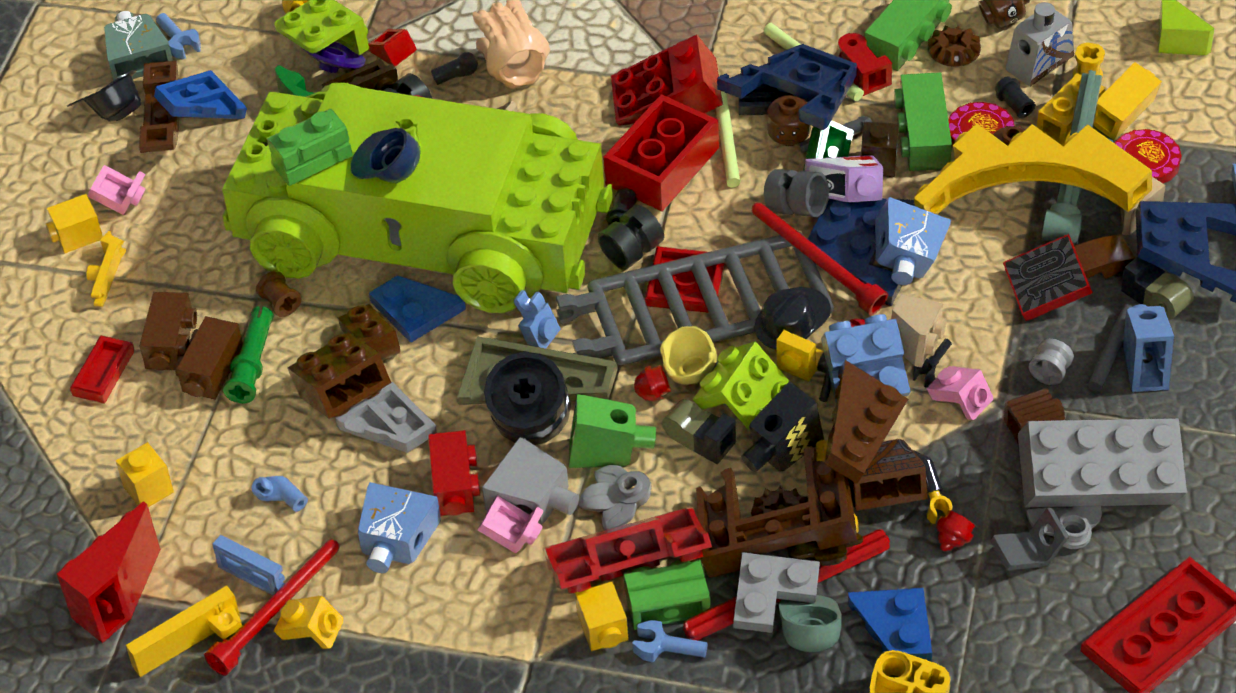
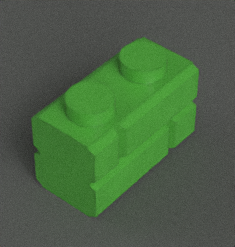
M332 109L317 112L311 118L297 125L283 128L278 134L267 138L273 166L288 186L353 156L347 128Z
M676 560L669 566L655 569L644 566L636 568L631 573L624 574L625 595L634 630L637 629L638 624L646 621L655 620L661 621L662 624L688 620L710 609L709 590L701 560L692 562Z

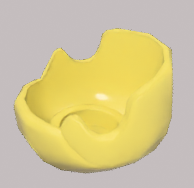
M684 326L668 334L660 346L665 372L670 379L681 385L701 382L708 373L713 371L717 363L716 349L709 334L696 326Z

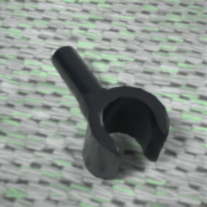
M945 338L936 349L934 355L925 360L922 368L914 366L913 381L919 375L926 374L924 387L928 388L935 380V368L939 360L952 345L950 340Z
M823 352L817 365V370L825 373L819 400L827 402L832 384Z

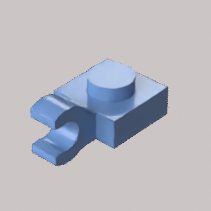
M521 290L514 299L515 306L524 318L518 326L529 346L546 349L561 328L549 304L545 302L540 292H535L530 299L526 291Z

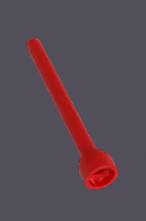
M757 202L752 205L751 212L753 215L856 295L855 299L859 302L858 306L872 316L883 307L888 298V293L877 284H864L762 203Z
M333 539L328 540L229 640L224 639L222 642H215L204 653L205 660L209 666L223 676L228 675L238 665V658L241 656L240 650L339 551V543Z

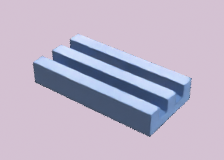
M222 535L213 542L218 567L271 595H274L285 584L283 583L285 577L281 574L283 571L281 565Z

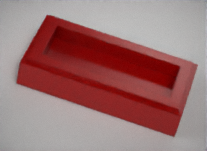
M100 335L70 387L72 396L105 404L135 351L133 342Z

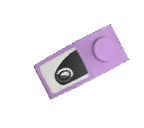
M873 155L805 159V171L821 172L825 175L829 187V199L845 202L882 200L883 166Z

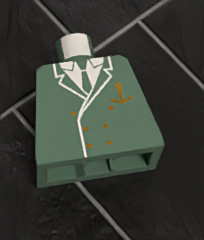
M122 11L116 15L115 22L104 27L107 59L113 81L133 69H136L137 72L132 76V79L142 77L145 63L173 61L168 40L149 14L134 17L131 12Z

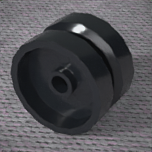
M520 352L509 355L496 363L487 376L484 395L488 411L501 435L516 443L521 437L533 445L546 443L557 436L568 422L571 403L563 374L552 360L542 354Z

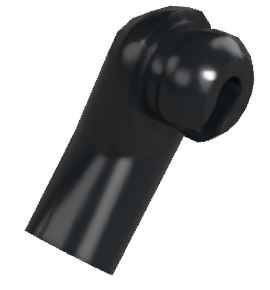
M464 52L457 59L432 69L431 73L436 84L439 85L453 78L474 74L478 67V61L472 53Z

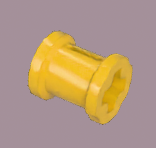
M1089 42L1077 46L1075 52L1077 66L1073 70L1072 78L1077 73L1080 75L1082 73L1088 74L1089 70L1096 71V75H1101L1103 78L1100 66L1104 60L1105 50L1102 46Z

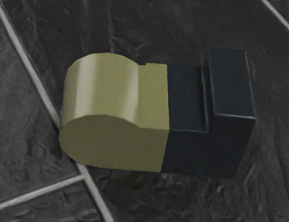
M1136 257L1124 268L1121 291L1138 303L1148 307H1164L1168 320L1175 318L1194 300L1192 289L1184 280L1171 276L1160 267L1139 257Z
M687 399L680 400L662 421L663 429L670 438L717 465L736 443V420L724 413L717 417L706 410L703 411L697 404Z

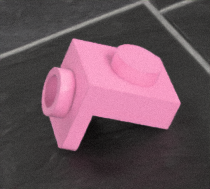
M104 165L87 196L125 215L130 204L138 205L146 188L140 186L145 174L139 171L136 178L132 180Z
M948 366L938 374V377L927 388L932 400L959 403L966 419L975 420L993 401V395L980 369Z
M497 495L483 518L478 531L512 552L517 553L525 543L532 545L543 527L538 521L544 510L536 507L529 515Z

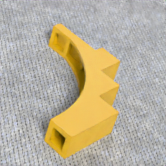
M976 124L968 132H963L958 136L953 145L955 161L948 162L931 183L924 184L917 191L914 203L915 207L938 215L951 202L987 187L1020 181H1045L1072 185L1094 192L1129 212L1152 191V170L1088 124L1079 133H1073L1067 139L1064 146L1033 124L1023 133H1017L1011 139L1008 146L979 124Z

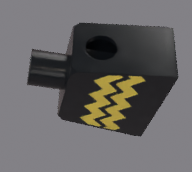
M789 381L750 423L749 429L753 445L741 455V459L753 472L760 470L767 462L778 471L788 469L804 456V448H815L817 442L824 440L816 401Z

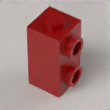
M466 430L428 434L433 493L438 498L440 516H455L462 513L475 512L473 497L480 496L478 473L471 474L470 467L477 466L475 444H467Z

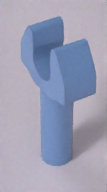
M165 13L157 16V24L171 38L168 43L173 57L186 59L184 45H191L195 51H201L199 34L195 29L181 31Z
M655 620L637 625L638 636L653 639L652 642L637 640L632 642L633 653L642 660L654 662L664 651L705 658L708 646L707 642L668 636L663 631L662 622Z

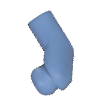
M283 476L259 477L253 481L251 486L252 493L259 500L284 501L295 512L302 510L308 502V498Z

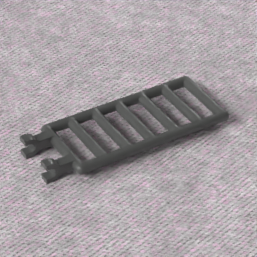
M780 235L595 279L588 283L589 293L577 296L571 294L556 296L559 307L556 310L560 324L571 322L580 315L597 312L606 336L594 340L587 338L572 340L575 350L573 354L600 359L613 356L618 365H626L662 356L660 346L663 341L659 339L638 283L658 279L677 328L692 326L672 277L675 274L692 271L715 326L713 329L704 331L709 334L712 342L715 343L756 333L754 330L755 320L761 309L740 259L759 254L774 291L789 289L773 251L792 246L810 288L820 291L828 298L831 305L830 314L834 310V305L816 264ZM726 262L749 320L733 324L728 323L706 267ZM622 287L626 290L646 342L644 346L627 350L604 294L605 291Z

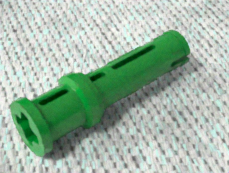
M260 306L252 309L240 354L231 361L230 370L232 374L230 379L224 384L223 392L233 402L249 403L256 396L255 383L263 372L260 359L271 322L274 318L273 312L267 307L262 308L260 317H258Z

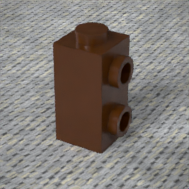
M153 292L139 345L145 369L159 371L175 370L179 357L187 351L190 345V331L197 326V309L192 308L188 293Z
M208 316L204 317L199 329L193 331L187 351L179 357L176 363L175 372L176 376L179 377L182 392L194 397H206L216 400L231 372V361L240 354L243 344L238 323Z

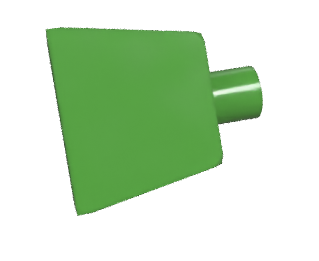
M577 394L569 437V468H592L609 465L625 467L630 464L633 447L654 449L656 427L636 425V408L632 404Z

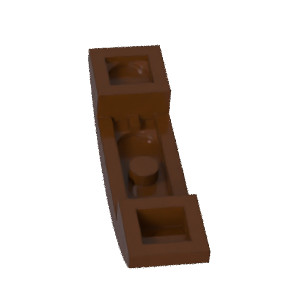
M177 60L144 64L143 88L145 104L143 126H140V153L174 150L176 148L179 133V117H173L154 97L156 86L179 80Z

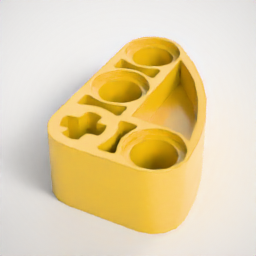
M886 651L876 661L871 677L870 693H949L950 675L945 667L901 651Z

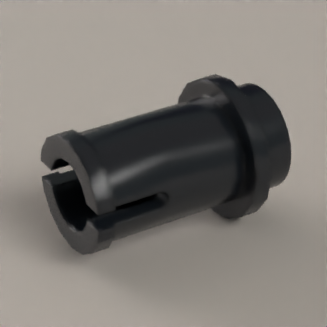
M1007 76L996 84V97L1000 101H1005L1019 118H1025L1033 112L1036 104L1020 88V82L1016 78Z
M622 188L616 192L613 207L606 214L608 225L616 221L620 223V217L635 206L637 198H635L636 193L633 190Z

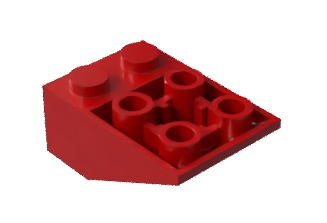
M697 34L611 75L615 119L618 125L634 124L661 94L702 113H707L723 105L721 91L717 90L719 74L716 57Z
M144 501L132 511L127 512L117 524L105 534L98 536L86 550L75 559L68 561L62 570L57 573L71 618L102 643L132 618L161 550L148 505Z

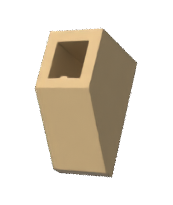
M901 294L892 309L891 319L897 320L905 353L903 356L914 366L922 368L927 356L934 355L938 339H942L945 332L947 319L941 317L943 303Z

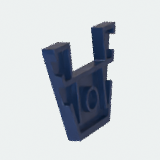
M801 44L768 57L767 64L759 67L749 64L741 68V74L729 78L727 73L717 78V90L742 99L761 84L777 88L779 92L793 94L808 102L799 109V120L821 130H826L857 76V63Z
M882 198V200L860 202L829 199L826 209L818 218L808 240L864 284H877L888 293L885 304L892 306L902 285L892 280V271L873 266L876 259L875 219L887 199ZM896 199L915 206L914 200Z
M1140 201L1135 211L1137 256L1179 277L1182 272L1199 279L1201 287L1211 292L1214 291L1215 287L1231 294L1230 301L1236 303V271L1210 264L1207 234L1208 228L1236 235V204Z

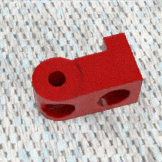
M848 33L840 37L838 40V48L840 50L838 57L857 63V76L853 83L864 91L863 96L892 85V62L886 55L877 58L867 46L866 38L860 34Z

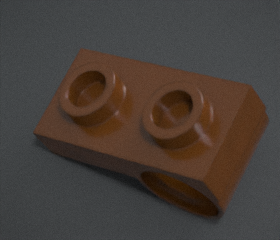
M370 304L353 307L347 314L337 317L340 328L345 334L349 332L379 352L382 361L400 354L401 350L395 329Z

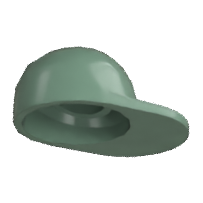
M816 595L815 603L784 599L779 602L778 609L782 620L783 636L791 647L804 652H821L828 650L838 642L841 632L842 614L835 600Z

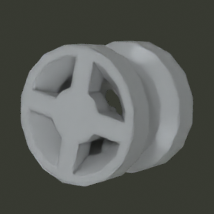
M1050 338L1045 339L1038 346L1037 355L1031 359L1028 367L1029 371L1035 379L1044 384H1059L1065 376V369L1073 361V351L1062 341Z

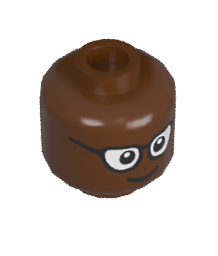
M981 0L978 2V6L988 25L994 24L997 28H1004L1025 17V5L1030 3V0Z

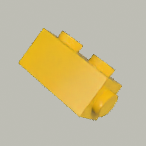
M1134 62L1098 98L1093 126L1115 141L1154 101L1162 81L1151 71L1144 69Z
M1078 73L1038 111L1037 128L1062 146H1064L1070 136L1082 76ZM1102 85L1100 87L1099 97L1105 92L1106 87Z

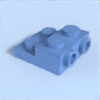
M879 314L866 318L864 320L865 325L851 327L850 321H842L829 326L830 331L824 333L821 341L834 397L840 382L838 378L839 369L845 360L885 385L896 388L901 395L909 396L911 391L902 358L905 353L896 319L887 320L885 314Z

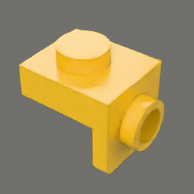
M783 330L777 338V367L809 382L817 371L818 361L824 351L817 349L816 343Z
M322 595L288 600L281 610V616L274 632L282 640L312 637L323 649H329L332 647L341 628L343 617Z

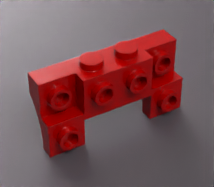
M687 507L543 548L548 570L553 572L557 587L560 589L567 588L568 593L572 594L590 589V581L599 579V576L601 581L614 579L624 575L622 569L636 565L637 568L644 566L653 568L660 565L659 559L668 556L674 558L679 556L681 562L703 557L702 550L710 548L712 545L709 534L701 526L693 507Z

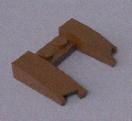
M804 448L808 502L741 519L735 475L732 468H727L720 472L725 485L707 496L701 486L697 487V517L703 529L708 532L712 545L710 548L703 549V557H700L709 578L740 571L742 552L763 554L815 540L819 549L823 550L858 541L848 478L824 464L825 461H816L818 453L815 448Z

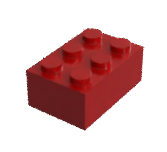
M661 94L603 156L605 185L612 184V189L617 191L622 188L631 189L636 193L635 198L638 201L663 212L719 149L718 119Z

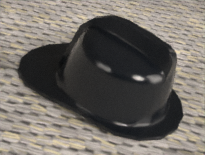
M133 69L125 73L100 91L70 103L67 107L85 101L102 119L118 121L127 117L141 105L138 90L132 79L137 70Z
M796 287L776 291L767 298L763 304V309L755 320L754 330L757 338L765 346L777 350V338L783 330L807 339L829 318L831 305L824 294L813 288Z

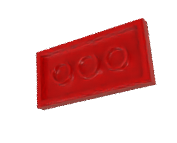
M1189 556L1081 644L1080 651L1129 693H1150L1236 621V593Z

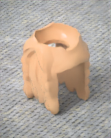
M507 0L504 7L500 2L493 3L489 12L485 10L474 11L473 20L486 37L477 39L475 44L477 50L485 57L489 75L511 89L534 84L544 69L550 47L542 33L533 27L520 0Z

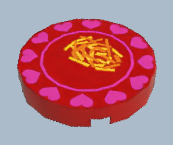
M973 102L960 106L950 114L948 119L952 147L960 134L968 132L976 124H979L992 135L998 129L1006 126H1015L1014 119L1007 110L987 102Z
M1141 129L1125 133L1115 141L1117 146L1152 170V177L1164 184L1171 181L1178 174L1182 158L1180 147L1168 135L1155 130Z

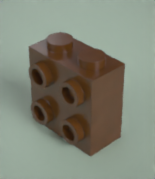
M349 332L331 338L324 347L315 352L301 355L296 363L287 367L300 398L328 419L344 415L350 410L351 406L363 399L375 397L381 392L382 388L392 383L379 352Z

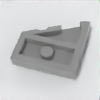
M393 382L382 388L381 392L375 397L364 399L351 407L344 415L335 417L336 425L340 430L406 453L429 439L428 434L437 433L436 424Z

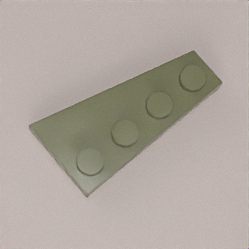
M477 336L457 395L459 405L486 404L484 388L487 376L496 363L509 355L520 352L538 353L552 360L563 374L570 401H576L577 394L608 400L618 367L616 361Z

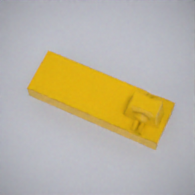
M226 585L126 644L132 667L140 677L144 676L214 633L223 640L236 633L242 627L235 595Z

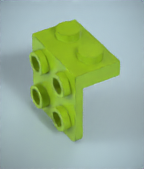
M309 0L295 10L286 13L274 23L277 32L309 53H317L335 41L343 44L359 56L369 50L368 29L363 18L335 0Z
M756 341L738 347L729 346L723 350L717 358L718 364L712 372L708 373L701 380V388L693 398V401L702 410L726 404L749 431V425L752 420L789 382L788 378Z

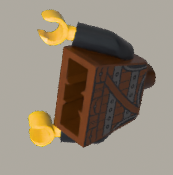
M902 439L883 441L858 484L848 479L852 504L856 511L925 500L927 496L931 500L927 511V519L932 524H936L937 520L935 509L942 510L945 516L949 510H952L950 499L940 494L943 488L934 462L930 457L912 450ZM854 514L855 524H856V532L858 533V532H859L858 519H857V516Z

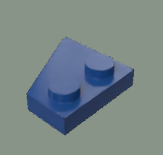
M211 70L162 84L155 88L154 97L173 117L243 119L246 115L247 107Z
M398 275L369 292L370 302L410 343L466 310V304L459 296Z
M924 588L848 592V605L850 609L858 612L865 622V629L874 640L881 644L883 653L896 650L932 662V646Z

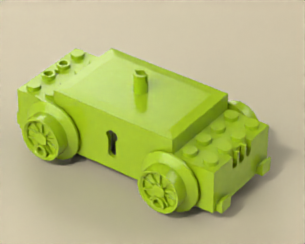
M331 83L324 86L320 92L306 97L269 91L222 188L226 204L222 217L225 230L232 231L233 237L250 240V251L254 259L263 268L270 272H280L285 278L301 279L310 276L317 267L329 264L337 255L453 274V287L464 302L488 313H505L516 308L514 299L521 290H525L529 298L540 289L568 293L569 288L580 290L585 277L584 260H580L597 212L608 213L613 195L612 184H608L607 188H604L601 143L578 140L576 133L569 125L557 117L543 113L527 114L373 90L349 83ZM332 109L347 128L353 156L358 147L370 135L393 128H403L418 142L421 154L415 171L406 180L398 183L385 182L377 177L356 178L351 173V161L353 158L351 156L288 186L273 166L267 138L278 134L283 128L297 125L311 118L317 112Z

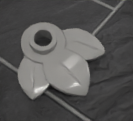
M604 466L594 472L597 483L590 485L583 491L578 506L584 510L603 512L602 525L604 531L619 527L631 521L635 516L636 508L648 501L651 494V482L640 471L627 472L621 466Z
M1101 506L1042 507L1028 509L1026 512L1028 520L1033 527L1045 509L1052 508L1069 535V539L1063 545V547L1069 549H1079L1086 546L1090 542L1092 528L1100 522L1102 516ZM1047 524L1044 528V534L1055 537L1052 526Z

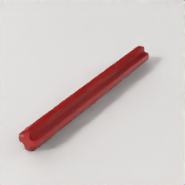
M877 529L862 536L863 542L861 544L847 547V559L840 564L831 566L820 565L818 583L890 548V540L884 530ZM737 596L684 621L683 630L687 638L698 641L733 624Z

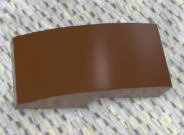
M1123 235L1097 238L1075 245L1087 279L1102 272L1106 280L1123 271L1135 259Z

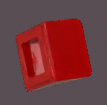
M387 29L369 43L368 51L386 63L397 66L417 49L407 29Z

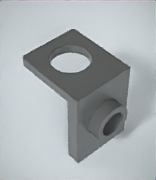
M1046 508L1029 532L994 535L990 542L1007 570L1048 566L1069 539V535L1054 510ZM1047 524H1050L1054 530L1055 537L1052 545L1047 544L1044 538V528Z

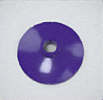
M333 42L317 53H309L303 49L320 62L319 68L330 73H338L339 68H360L364 66L366 61L362 55L359 56L337 42Z

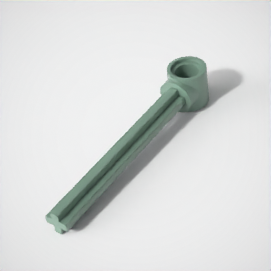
M1089 70L1088 74L1082 73L1070 136L1073 133H1079L1087 124L1093 128L1102 76L1096 75V71ZM1060 183L1057 202L1050 207V210L1047 209L1041 244L1049 243L1069 234L1074 246L1078 245L1083 217L1081 211L1077 208L1081 188Z

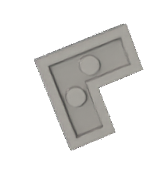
M742 552L733 628L772 633L776 599L815 603L820 562Z

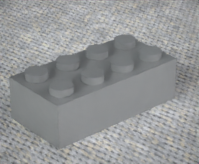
M1179 418L1028 421L1018 433L1025 508L1174 505L1187 493Z

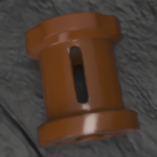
M271 271L265 274L256 286L257 294L272 304L273 312L279 317L291 315L301 304L302 297L300 293L295 289H291L286 284V279L280 272Z

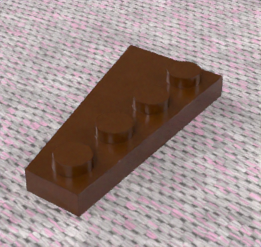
M845 360L838 373L840 382L835 392V399L837 401L836 407L832 412L831 421H833V427L828 437L824 464L858 484L909 399L901 395L896 388L885 385Z

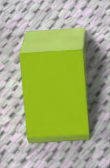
M1161 0L1158 53L1208 55L1211 53L1215 28L1177 0Z

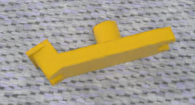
M108 231L100 239L105 254L101 266L89 265L86 272L87 280L95 281L91 298H95L93 305L97 307L104 306L120 260L126 253V249L121 247L124 241L112 236L111 231Z

